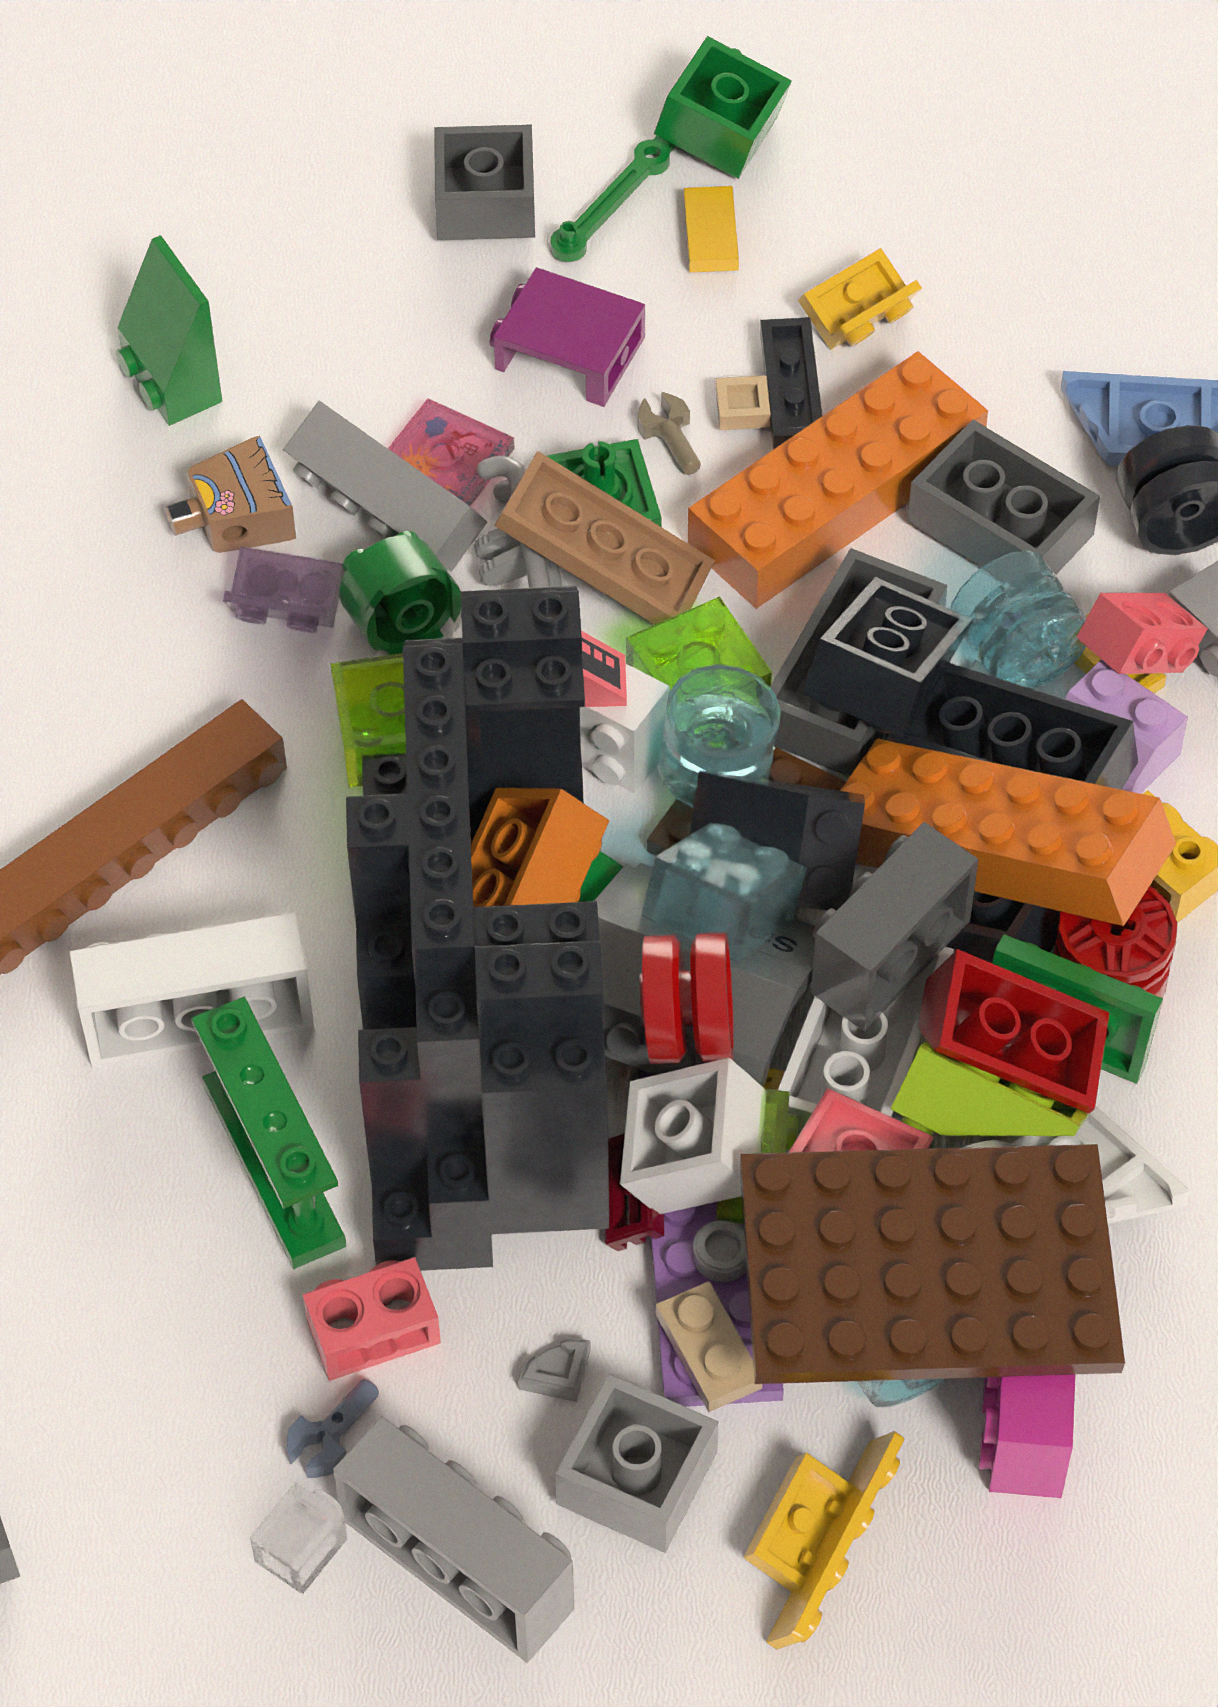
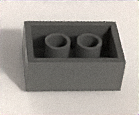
M972 420L911 482L908 522L1034 599L1094 535L1100 495L977 421Z
M925 822L909 837L905 835L900 836L887 852L885 862L873 874L870 872L864 873L852 887L849 899L837 911L829 909L817 922L813 930V937L815 938L814 956L810 963V967L813 969L811 994L865 1032L970 922L979 859Z

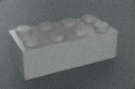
M381 1416L333 1468L341 1520L528 1664L574 1610L573 1560L571 1559L570 1551L552 1534L543 1532L540 1536L524 1524L521 1513L509 1501L500 1496H495L491 1499L475 1487L476 1482L474 1478L460 1464L453 1460H448L444 1463L429 1452L426 1441L414 1429L407 1425H401L398 1428Z

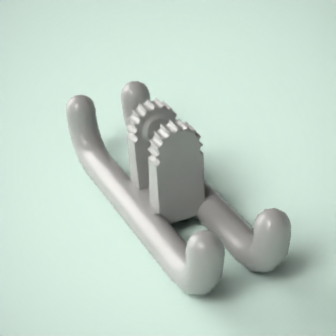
M500 455L482 460L478 463L476 472L484 480L499 476L507 478V480L496 484L493 489L495 498L504 502L509 500L525 472V467L513 457ZM497 528L475 540L474 549L476 556L480 557V560L484 559L487 561L483 562L482 566H479L480 580L485 585L497 587V585H502L505 582L509 583L527 575L529 588L563 587L557 564L515 540L502 530Z

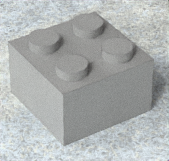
M608 1373L555 1473L556 1504L666 1553L717 1454L719 1421Z

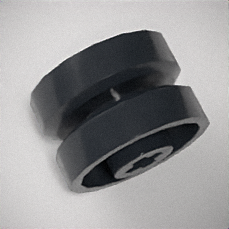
M1185 425L1169 428L1145 438L1129 450L1118 465L1116 481L1123 500L1130 511V518L1143 547L1156 554L1180 555L1196 552L1217 543L1218 433L1203 426Z

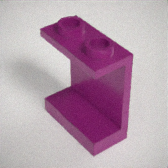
M536 267L526 284L521 283L517 286L512 297L511 309L504 319L499 318L492 328L489 344L491 347H494L495 370L505 372L517 351L585 374L586 401L605 407L645 339V304Z

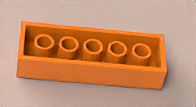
M917 351L688 508V544L714 559L715 562L712 569L757 609L906 505L910 500L911 482L972 420L987 427L988 410Z
M882 739L875 740L840 790L864 794L865 798L856 864L878 869L885 862L886 854L893 843L902 835L909 837L925 822L979 859L974 891L1122 926L1125 925L1176 845L1159 797Z

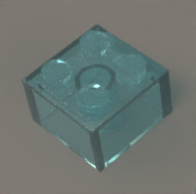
M709 823L655 857L641 916L692 941L697 933L727 932L730 959L739 962L758 947L791 926L807 867L790 860L787 854L779 849L762 847L741 837L740 833L733 827Z

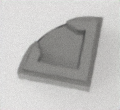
M565 1340L560 1342L559 1346L543 1352L536 1358L533 1357L521 1372L518 1380L519 1390L577 1402L591 1350L590 1340Z

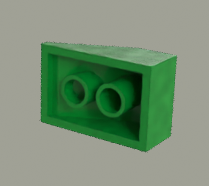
M161 235L151 239L117 327L121 348L116 350V357L127 378L134 376L139 382L141 396L149 410L154 411L157 409L167 424L171 426L223 402L209 301Z

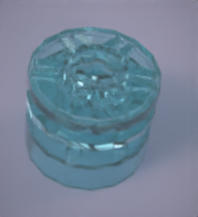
M1029 550L1009 553L985 565L964 583L951 603V610L972 618L964 639L973 651L978 652V658L990 675L1031 689L1038 688L1065 672L1082 655L1087 647L1076 638L1087 617L1077 607L1070 594L1063 592V586L1043 557Z
M719 664L696 668L678 679L668 693L657 764L663 785L676 799L691 807L694 806L699 770L769 780L781 709L775 692L760 677L739 667Z

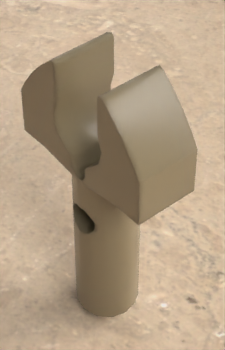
M662 392L661 407L668 416V420H665L662 416L655 415L651 411L649 403L644 398L638 411V431L644 440L655 436L663 438L682 472L687 475L696 473L701 466L700 460L681 430V427L690 424V410L685 401L672 394Z

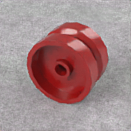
M727 932L697 933L691 943L690 970H684L681 943L674 934L644 936L642 973H640L639 986L642 1026L645 1027L650 1064L680 1063L687 1048V1026L692 1025L696 1052L703 1062L725 1058L733 1060V991Z

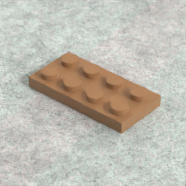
M539 451L536 452L494 525L515 540L533 549L559 567L577 576L674 637L684 624L715 562L711 557Z

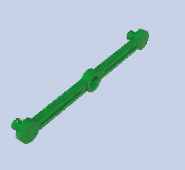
M732 48V49L738 51L739 53H741V51H740L739 49ZM658 136L654 139L640 142L634 149V160L575 222H563L560 228L552 234L550 241L552 255L563 262H574L584 257L587 252V241L642 182L649 175H659L670 166V153L676 146ZM647 155H656V156H658V157H656V158H648V157H646V156H647Z

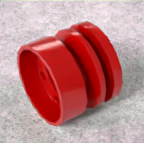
M1149 886L1124 926L1060 911L1057 939L1053 954L1074 963L1086 965L1094 971L1126 984L1138 986L1153 995L1163 998L1176 946L1178 923L1171 905L1154 888Z

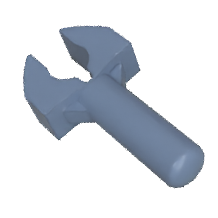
M360 1380L323 1421L310 1422L300 1415L288 1430L287 1453L289 1463L292 1464L308 1445L320 1444L323 1441L321 1452L315 1455L305 1466L307 1478L333 1474V1468L347 1454L346 1449L340 1445V1437L378 1397L379 1390L377 1386L370 1380Z

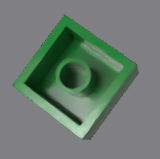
M707 36L667 95L654 134L739 179L777 120L792 80Z

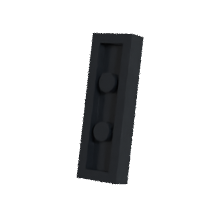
M810 317L760 320V338L764 373L767 378L773 449L822 417Z

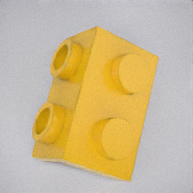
M879 248L807 291L798 299V302L808 317L811 318L812 323L829 349L832 350L845 341L848 342L850 347L859 344L876 331L873 324L883 318H886L889 324L906 315L914 308L911 300L922 287L917 280L906 286L882 248Z

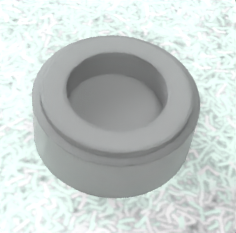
M719 1220L706 1224L697 1232L693 1242V1261L697 1270L704 1277L716 1282H730L738 1279L747 1271L743 1227L731 1221Z

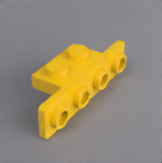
M896 1431L873 1439L867 1444L849 1481L843 1479L807 1452L795 1457L743 1556L745 1560L791 1591L766 1640V1643L776 1650L798 1642H805L817 1629L822 1619V1611L818 1608L824 1596L844 1576L849 1565L848 1559L845 1558L853 1540L859 1538L870 1525L875 1514V1510L870 1507L879 1489L884 1488L892 1480L900 1466V1459L896 1455L905 1438Z

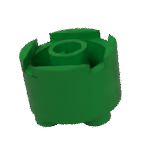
M404 531L397 536L383 539L367 549L354 550L343 562L342 568L345 573L339 589L341 604L370 646L377 652H379V649L387 651L390 657L403 658L405 640L441 639L444 635L440 629L449 618L455 623L460 614L461 590L428 544L421 540L413 531Z

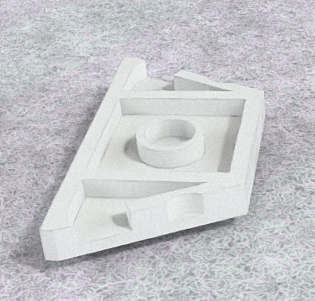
M1096 1106L1075 1136H994L993 1140L1007 1142L1010 1146L1098 1144L1108 1224L1183 1208L1190 1203V1189Z

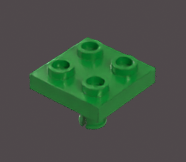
M638 439L612 444L598 441V446L595 447L592 442L584 449L546 455L662 527L661 513Z

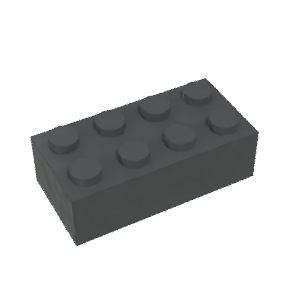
M850 548L764 696L761 702L759 731L760 740L848 776H851L875 740L881 737L882 732L876 731L866 721L846 712L829 710L823 707L818 700L803 694L820 638L875 577L944 607L946 605L948 586L942 582Z

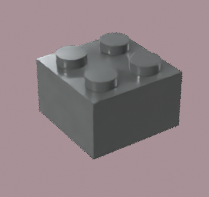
M532 124L434 127L437 240L535 238Z

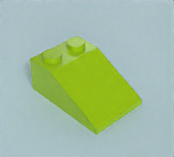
M927 1040L919 1047L890 1108L903 1115L900 1120L901 1122L931 1136L934 1131L946 1136H1075L1089 1116L1086 1112L934 1051Z

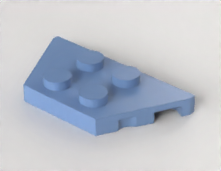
M1063 371L1061 391L1106 465L1118 466L1129 450L1145 438L1165 429L1193 425L1208 427L1218 433V380Z

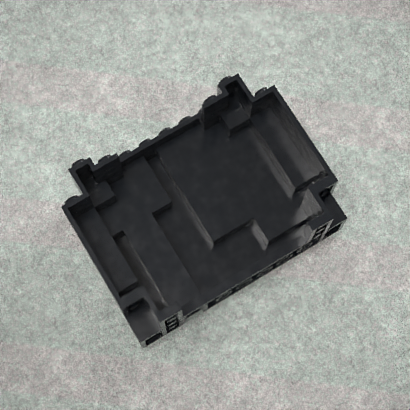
M577 586L461 591L462 638L405 640V646H403L406 753L362 755L363 796L346 797L347 852L356 923L357 982L363 1030H358L359 1086L372 1186L373 1245L376 1265L390 1260L402 1262L415 1257L420 1271L493 1267L492 1234L609 1229L607 1073L604 1041L603 978L597 901L473 907L471 844L496 788L563 789L584 803L580 707H585L580 601Z

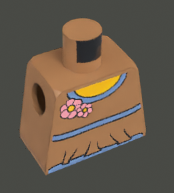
M260 435L191 466L186 472L190 499L165 506L167 518L175 536L202 527L212 550L218 553L296 539L293 506Z

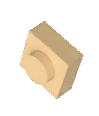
M766 375L716 378L715 392L719 430L770 428L771 413Z

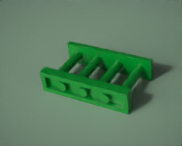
M241 997L192 1017V1025L215 1069L214 1072L202 1076L204 1089L293 1270L347 1247L345 1235L323 1193L337 1187L338 1180L246 997Z

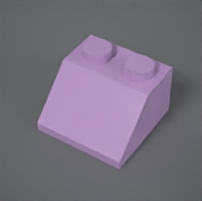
M1102 659L1069 690L1064 698L1133 721L1138 764L1122 790L1141 794L1181 754L1188 716L1128 675L1118 674Z

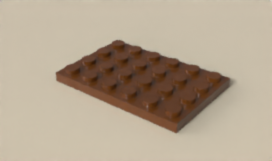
M1098 1144L756 1153L740 1155L739 1168L755 1384L1122 1373L1125 1357Z

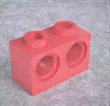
M1100 593L1076 638L1118 674L1183 673L1197 657L1199 652L1198 645L1208 628L1166 593Z
M415 1257L402 1262L397 1260L385 1261L373 1267L369 1273L345 1281L342 1279L328 1280L318 1285L312 1292L303 1294L307 1323L329 1381L441 1343L439 1318ZM400 1299L411 1303L406 1308L400 1310H392L385 1307L389 1302ZM340 1318H348L355 1321L351 1326L344 1329H336L329 1326L333 1321Z

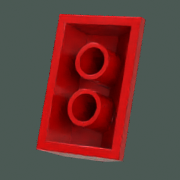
M958 949L926 979L917 1027L934 1051L1088 1114L1095 1109L1110 1012Z

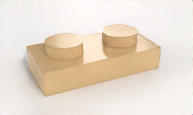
M710 1281L656 1304V1316L708 1412L762 1389L763 1384H755L753 1359Z

